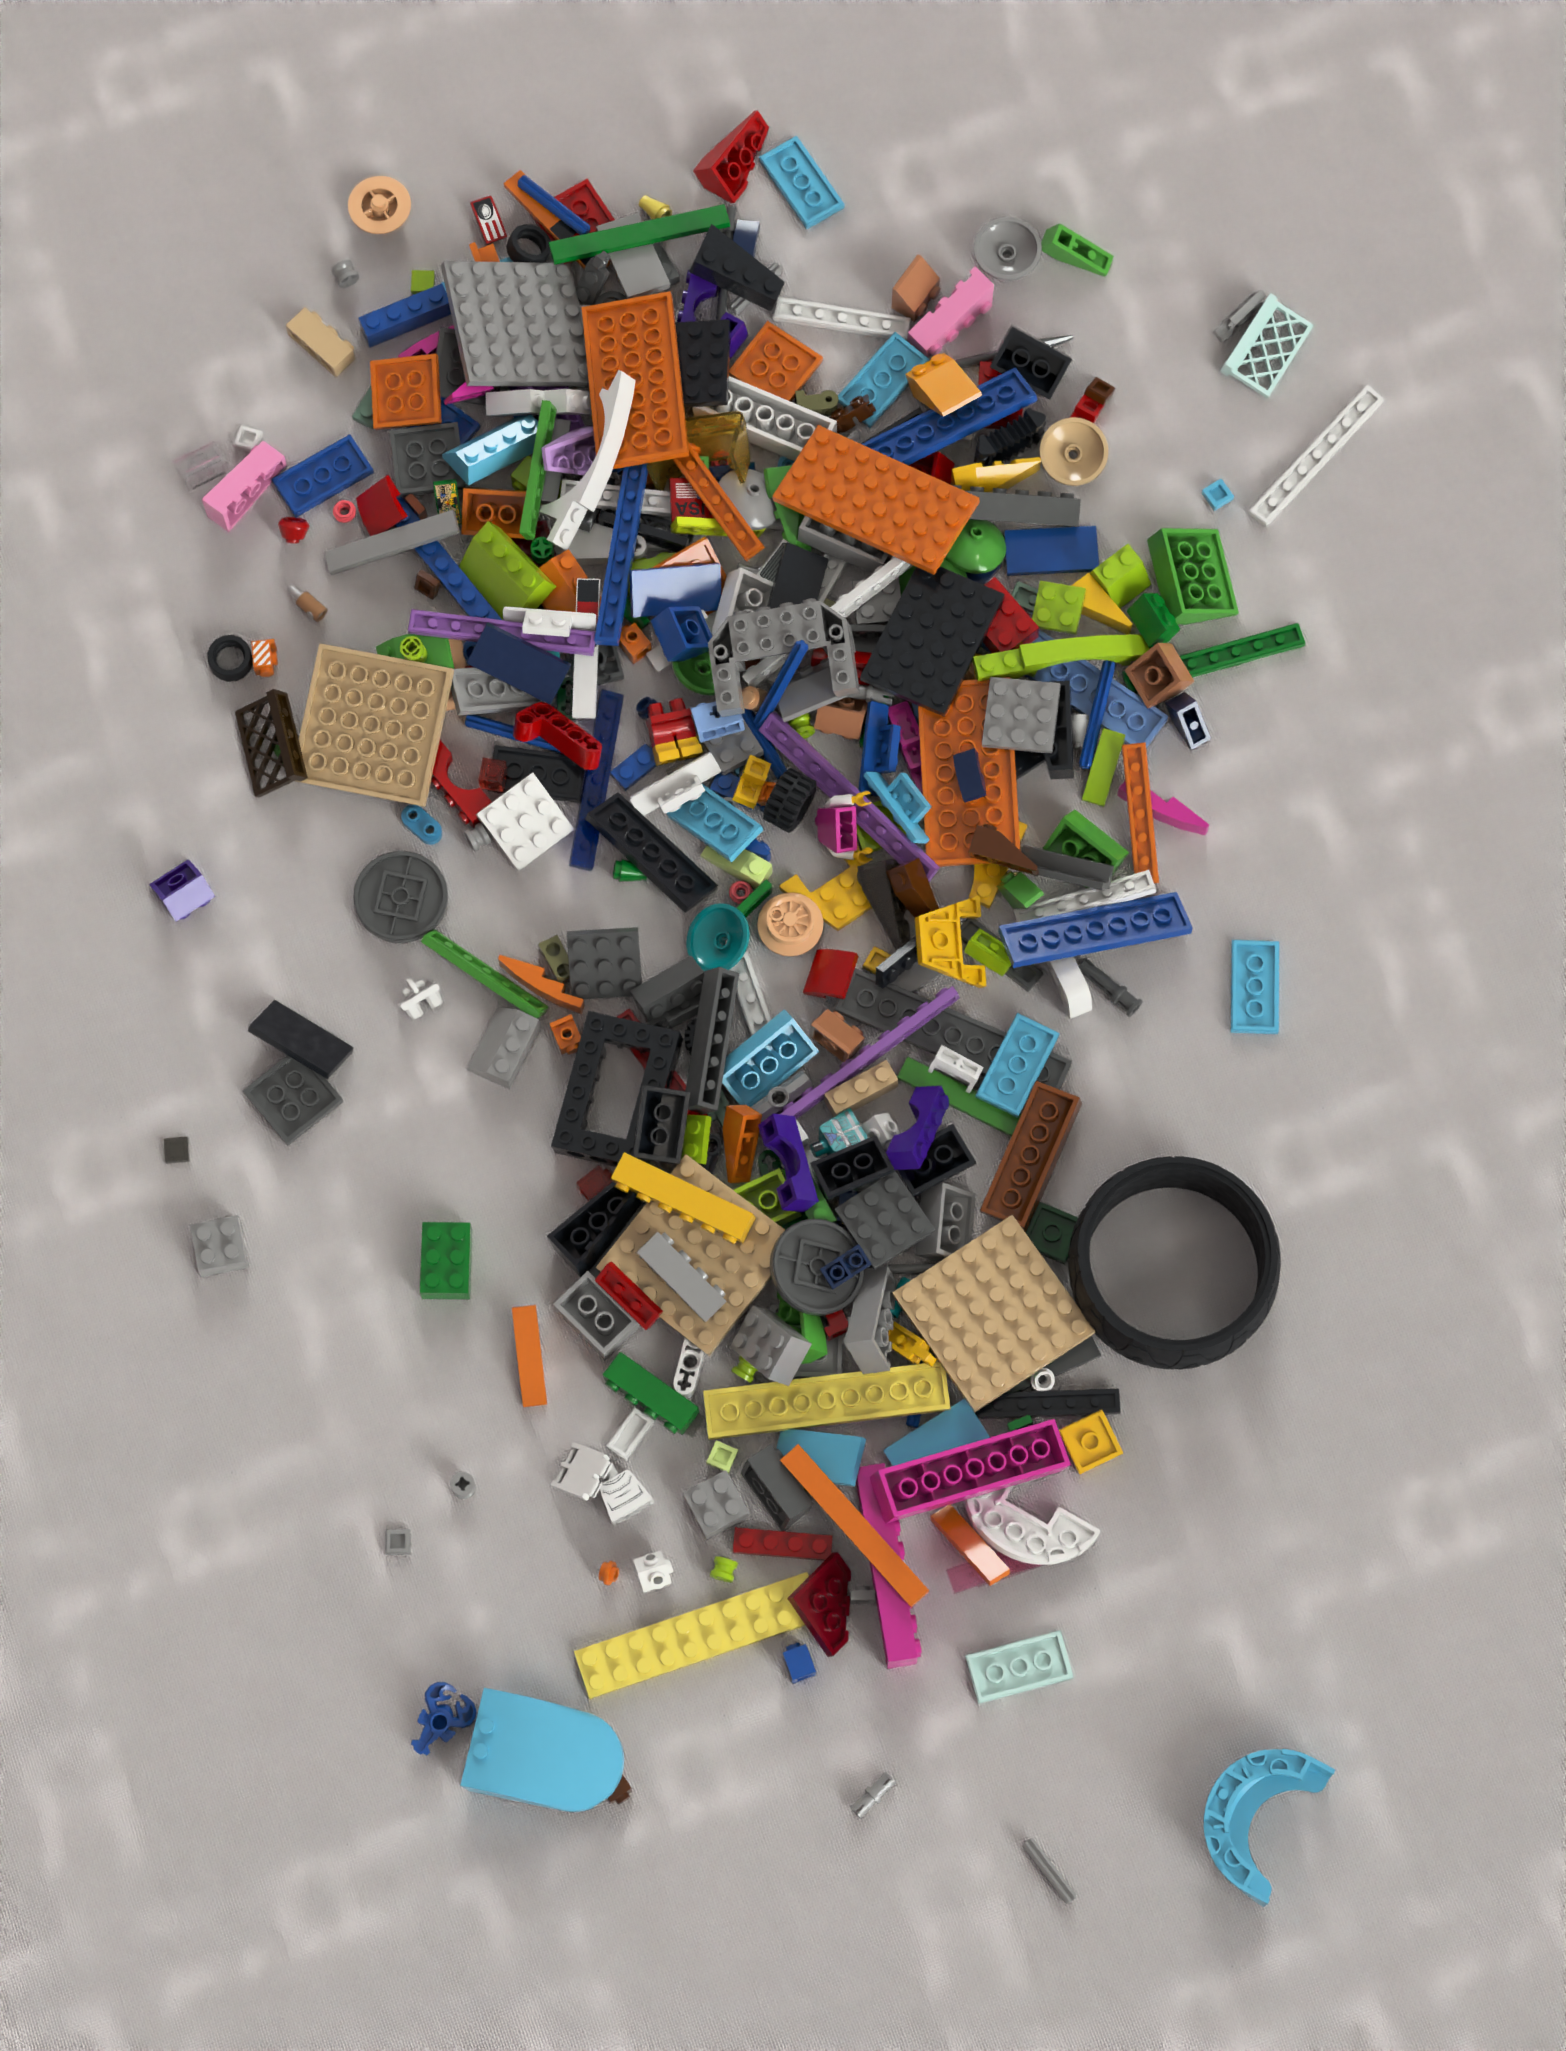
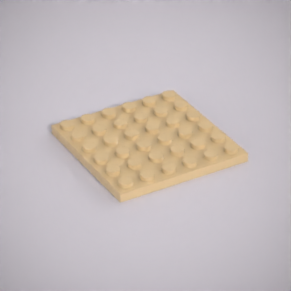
M319 643L299 736V743L308 776L307 779L300 783L426 807L454 669Z
M685 1154L680 1164H677L670 1173L671 1175L753 1213L756 1217L744 1243L736 1241L735 1244H732L722 1238L723 1234L717 1231L711 1234L700 1228L702 1224L694 1220L692 1224L679 1218V1213L673 1210L671 1213H667L658 1208V1203L650 1200L596 1266V1269L601 1272L612 1261L663 1310L659 1318L710 1356L772 1278L770 1272L771 1252L776 1240L785 1229ZM656 1232H659L660 1235L665 1232L674 1241L671 1246L677 1252L682 1249L692 1259L689 1264L695 1270L700 1267L709 1276L706 1281L712 1287L715 1284L718 1285L725 1292L726 1295L723 1298L727 1302L706 1322L647 1265L643 1258L641 1259L636 1254Z
M1013 1215L892 1292L894 1299L923 1340L929 1345L930 1350L974 1413L1095 1334V1330L1085 1319L1080 1308Z

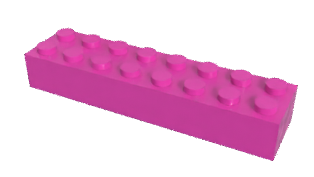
M1055 1419L878 1470L870 1476V1480L886 1524L1061 1472L1071 1464Z
M885 1463L859 1467L856 1486L861 1515L895 1553L904 1560L903 1541L898 1542L897 1538L901 1532L900 1522L896 1520L885 1524L870 1480V1476L875 1472L885 1469ZM870 1563L887 1669L915 1665L922 1653L920 1640L914 1638V1633H917L915 1614H910L911 1607Z

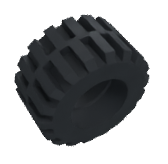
M789 768L782 774L774 786L765 805L763 819L788 833L793 831L805 816L814 798L816 781L793 768Z

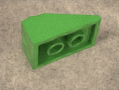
M406 634L376 646V651L379 655L405 659L400 652V644L406 637L415 636L421 640L427 650L428 655L424 663L454 669L448 638Z

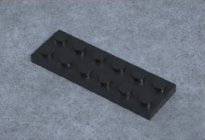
M619 792L587 814L585 819L685 913L716 890L718 885Z

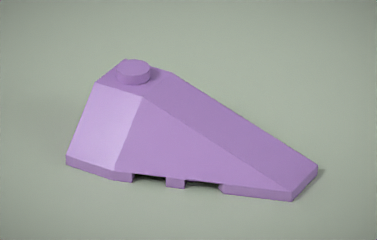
M583 426L574 429L543 446L541 449L544 470L585 475L596 457L593 426Z

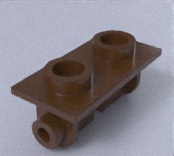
M868 394L863 397L860 395L855 397L847 407H841L833 411L829 418L837 421V433H843L856 426L852 419L856 416L861 423L874 415L873 412L876 411L873 403H870Z

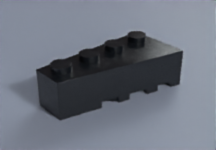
M711 224L689 271L769 311L774 307L785 284L781 278L713 224Z
M1070 680L1051 681L1052 683H1060L1061 688L1052 754L1043 753L1051 780L1074 778Z
M614 1181L547 1235L553 1249L580 1278L587 1271H590L642 1204L640 1199L636 1197L637 1193L631 1190L625 1193L617 1189Z

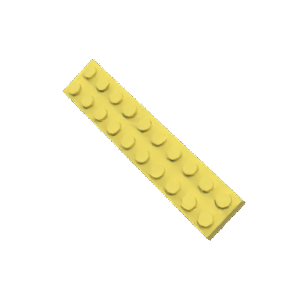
M935 1362L932 1367L923 1363L890 1367V1371L863 1374L862 1371L793 1379L789 1386L778 1382H769L703 1391L709 1440L951 1410L946 1371L939 1362Z
M808 1572L574 1651L589 1699L806 1626L787 1598L809 1577Z

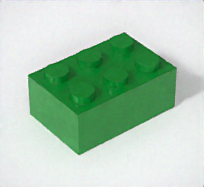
M422 1222L420 1295L422 1299L470 1300L473 1230L471 1222Z

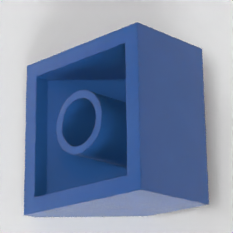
M699 606L668 607L650 620L668 662L685 661L709 651L708 642L712 635Z

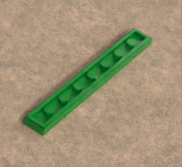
M725 204L551 241L549 242V249L554 265L593 257L603 251L612 253L708 232L711 224L718 229L730 227V220Z
M1299 623L1180 655V658L1193 678L1304 647L1306 643ZM1123 671L1121 675L1125 687L1135 694L1138 693L1126 672Z

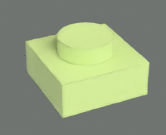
M716 1440L706 1464L721 1471L726 1470L729 1474L739 1451Z

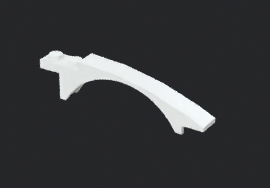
M618 370L608 390L602 388L599 393L604 408L605 425L601 445L592 465L583 478L569 492L551 503L542 505L539 511L553 521H556L547 540L563 550H568L587 510L595 511L611 475L625 434L636 380Z

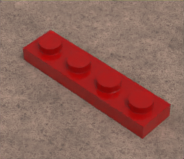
M735 1527L733 1553L825 1561L831 1555L833 1535Z

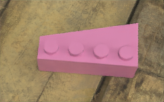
M976 266L969 271L971 277L965 283L960 280L955 285L949 298L944 296L938 302L934 313L929 311L908 331L907 341L927 358L931 355H937L942 350L944 344L948 341H954L964 327L969 328L975 322L978 315L987 313L992 307L994 284Z
M265 441L254 446L250 453L202 498L207 517L227 532H230L272 483L271 479L279 475L286 467L285 456Z

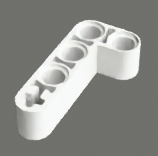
M1074 957L1047 961L1046 964L1061 992L1063 1006L1069 1019L1092 1011L1090 990Z
M737 1322L727 1333L726 1336L732 1334L735 1331ZM684 1338L673 1386L675 1391L689 1399L696 1391L705 1353L688 1339ZM688 1358H693L697 1361V1364L693 1368H687L684 1365V1361ZM685 1375L689 1376V1387L682 1391L680 1385L684 1384Z

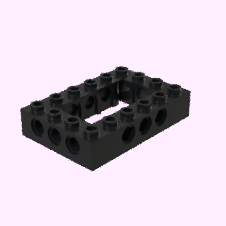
M588 1011L551 1147L553 1151L557 1154L617 1167L624 1152L632 1156L642 1086L647 1085L670 1089L683 1042L680 1031ZM604 1043L617 1045L620 1049L626 1047L637 1049L640 1053H650L626 1139L585 1130L588 1123L586 1118L589 1107L594 1101L592 1096L596 1081L599 1082L601 1063L606 1057ZM637 1158V1159H640V1160H642V1161H644V1162L650 1164V1160H645V1159Z

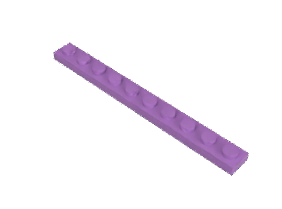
M776 712L769 714L759 731L806 776L815 780L817 786L829 798L835 795L846 794L856 796L857 793H860L787 722H784ZM863 796L865 802H870L865 796ZM854 803L853 806H856V823L899 864L920 858L927 879L930 882L940 867L915 843L911 842L874 804L871 803L861 807Z
M953 986L949 989L945 987L935 995L936 999L932 1002H924L916 1009L917 1013L913 1016L902 1018L897 1023V1028L891 1032L887 1030L878 1037V1042L872 1046L868 1044L859 1051L860 1055L853 1060L850 1058L840 1065L839 1071L834 1074H827L820 1080L821 1084L816 1088H808L801 1094L802 1098L797 1102L791 1101L782 1108L783 1112L781 1115L795 1116L796 1119L801 1117L824 1100L826 1092L855 1077L960 999L958 992Z

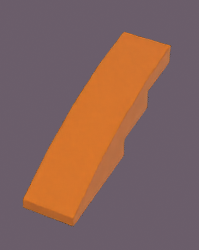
M499 954V966L517 982L538 996L560 1007L582 1014L585 1007L584 999L565 994L564 983L545 978V968Z
M536 1304L512 1307L523 1407L547 1405Z

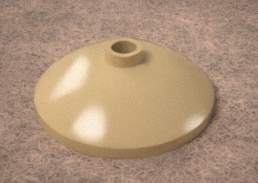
M1071 417L1059 420L1048 428L1041 440L1039 449L1041 464L1046 473L1061 484L1068 486L1087 484L1096 479L1105 468L1108 459L1107 440L1103 432L1094 423L1086 419ZM1075 452L1077 457L1072 459L1069 457V453Z

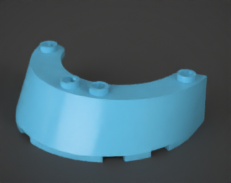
M1265 1749L1248 1754L1237 1760L1217 1779L1210 1791L1205 1806L1204 1836L1215 1865L1228 1881L1262 1907L1269 1903L1272 1888L1270 1882L1254 1864L1249 1850L1248 1833L1254 1814L1266 1800L1276 1794L1294 1790L1311 1793L1322 1791L1329 1778L1335 1772V1769L1294 1750Z

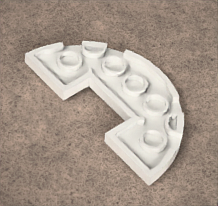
M1014 1486L964 1500L966 1511L974 1528L988 1544L1012 1559L1029 1564L1050 1565L1073 1559L1086 1551L1101 1533V1530L1061 1507L1057 1508L1047 1525L1006 1501Z

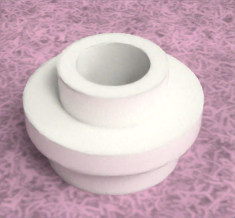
M1043 1367L1031 1375L1030 1382L1035 1390L1048 1391L1053 1387L1055 1377L1051 1370ZM1041 1375L1046 1376L1044 1383L1038 1382V1378Z

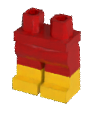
M682 698L670 700L671 712L665 714L661 703H654L648 706L649 718L646 720L656 766L673 763L677 760L682 761L696 758L703 753L695 732L690 708L686 709Z

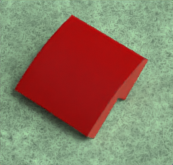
M389 475L356 497L361 518L370 536L386 532L408 517L396 498L400 495V492Z
M818 949L803 994L825 999L826 996L845 999L859 957L858 954L843 950Z

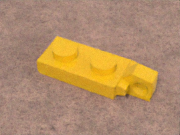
M894 1321L893 1330L888 1331L892 1350L912 1363L918 1365L922 1360L932 1367L937 1358L928 1352L930 1349L929 1345L922 1338Z

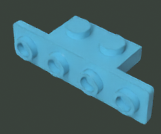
M866 772L863 776L868 781V786L877 793L883 806L890 810L894 821L905 830L907 838L913 843H928L930 839L918 822L932 806L907 773H900L889 785L879 772Z

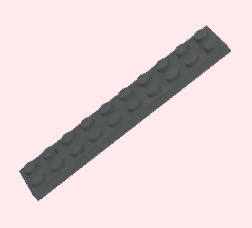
M855 968L845 999H839L835 1011L884 1033L887 1030L891 1032L897 1028V1023L906 1016L911 1017L917 1013L916 1009L921 1004L932 1001L892 983H889L882 989L876 985L875 976ZM946 1008L903 1041L935 1055L941 1045L984 1067L981 1075L985 1076L1007 1033L955 1010ZM1051 1052L1037 1081L1060 1090L1072 1060Z

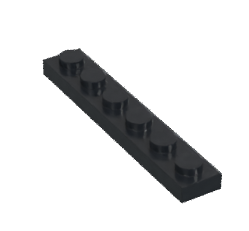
M1119 1388L1006 1392L976 1411L975 1414L978 1419L1021 1418L1026 1415H1030V1417L1085 1416L1100 1409L1103 1410L1105 1415L1120 1414Z

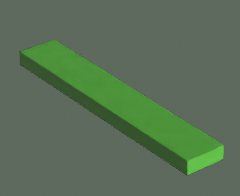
M542 400L519 530V533L526 540L535 539L546 475L541 448L552 441L557 412L555 406L547 400Z
M432 930L424 935L421 940L423 944L526 1014L537 1019L546 1014L549 1008L546 1004L437 930Z
M907 1057L897 1076L898 1080L914 1088L942 1086L945 1095L949 1098V1106L1012 1137L1021 1113L1017 1118L976 1098L977 1091L972 1089L969 1094L965 1092L967 1086L936 1070L930 1073L928 1072V1066Z

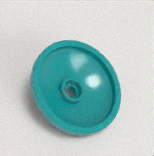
M719 903L706 907L694 918L687 934V952L703 971L717 967L729 970L741 960L748 947L750 937L749 925L745 916L736 907Z

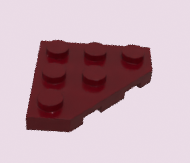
M838 1552L831 1553L787 1598L827 1657L834 1656L848 1642L849 1631L846 1630V1616H849L850 1596H847L848 1582L851 1581V1570Z

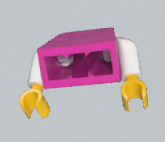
M860 792L856 796H853V794L835 795L825 803L824 808H818L815 818V825L818 828V840L828 848L832 856L849 860L857 858L861 864H866L873 860L865 856V854L873 852L872 848L866 847L861 851H856V806H853L854 803L861 807L870 805L872 802H865L863 796L871 794V792Z

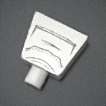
M612 1464L605 1478L606 1482L602 1483L599 1491L614 1527L654 1503L651 1495L629 1469L619 1474L614 1464Z

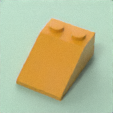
M945 353L934 355L930 361L914 366L911 371L905 374L913 397L943 417L982 396L981 391L956 361Z

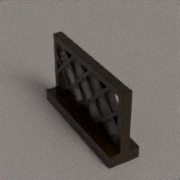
M276 689L266 692L267 696L235 711L254 794L258 798L293 781L301 782L308 778L288 694ZM269 703L270 711L266 717L261 712L265 704ZM251 712L254 715L248 726L245 723L244 715ZM259 717L265 720L261 732L255 729ZM271 723L275 727V733L272 738L266 735ZM253 732L259 735L254 747L250 744ZM264 739L271 741L266 753L260 751ZM276 745L280 748L278 759L271 757ZM258 753L264 756L259 768L255 765ZM269 760L276 763L271 775L265 772ZM281 766H283L286 777L280 780L276 777ZM265 775L269 777L266 787L261 789L260 781L262 776Z

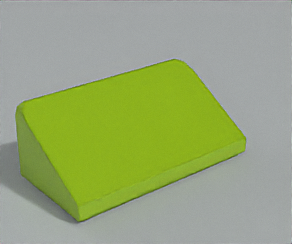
M981 928L968 941L964 950L966 954L1000 976L1006 974L1011 966V962L1001 941Z

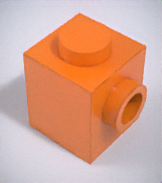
M636 623L622 627L619 647L630 661L635 664L645 657L647 652L652 650L651 642Z

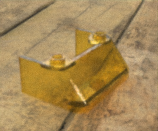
M739 411L685 418L688 442L701 448L699 456H709V462L728 459V465L731 469L735 470L740 484L745 483L751 457L747 426L743 414ZM672 459L647 464V469L655 488L659 491H664L667 479L679 478L683 475Z

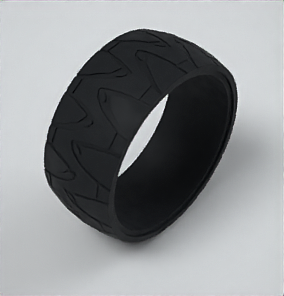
M1167 1156L1141 1161L1126 1167L1123 1171L1117 1172L1106 1180L1095 1191L1086 1203V1207L1081 1211L1072 1232L1068 1253L1071 1289L1077 1306L1095 1330V1335L1118 1354L1139 1364L1160 1369L1181 1370L1208 1365L1224 1358L1242 1346L1246 1339H1249L1257 1331L1268 1315L1276 1297L1280 1278L1281 1252L1278 1235L1275 1232V1226L1269 1212L1254 1191L1241 1179L1221 1166L1205 1160L1184 1156ZM1180 1188L1201 1193L1227 1208L1245 1229L1256 1255L1257 1288L1254 1299L1248 1308L1234 1322L1220 1331L1208 1336L1188 1340H1171L1151 1336L1135 1329L1116 1315L1104 1301L1094 1281L1090 1264V1240L1102 1219L1125 1199L1151 1189Z

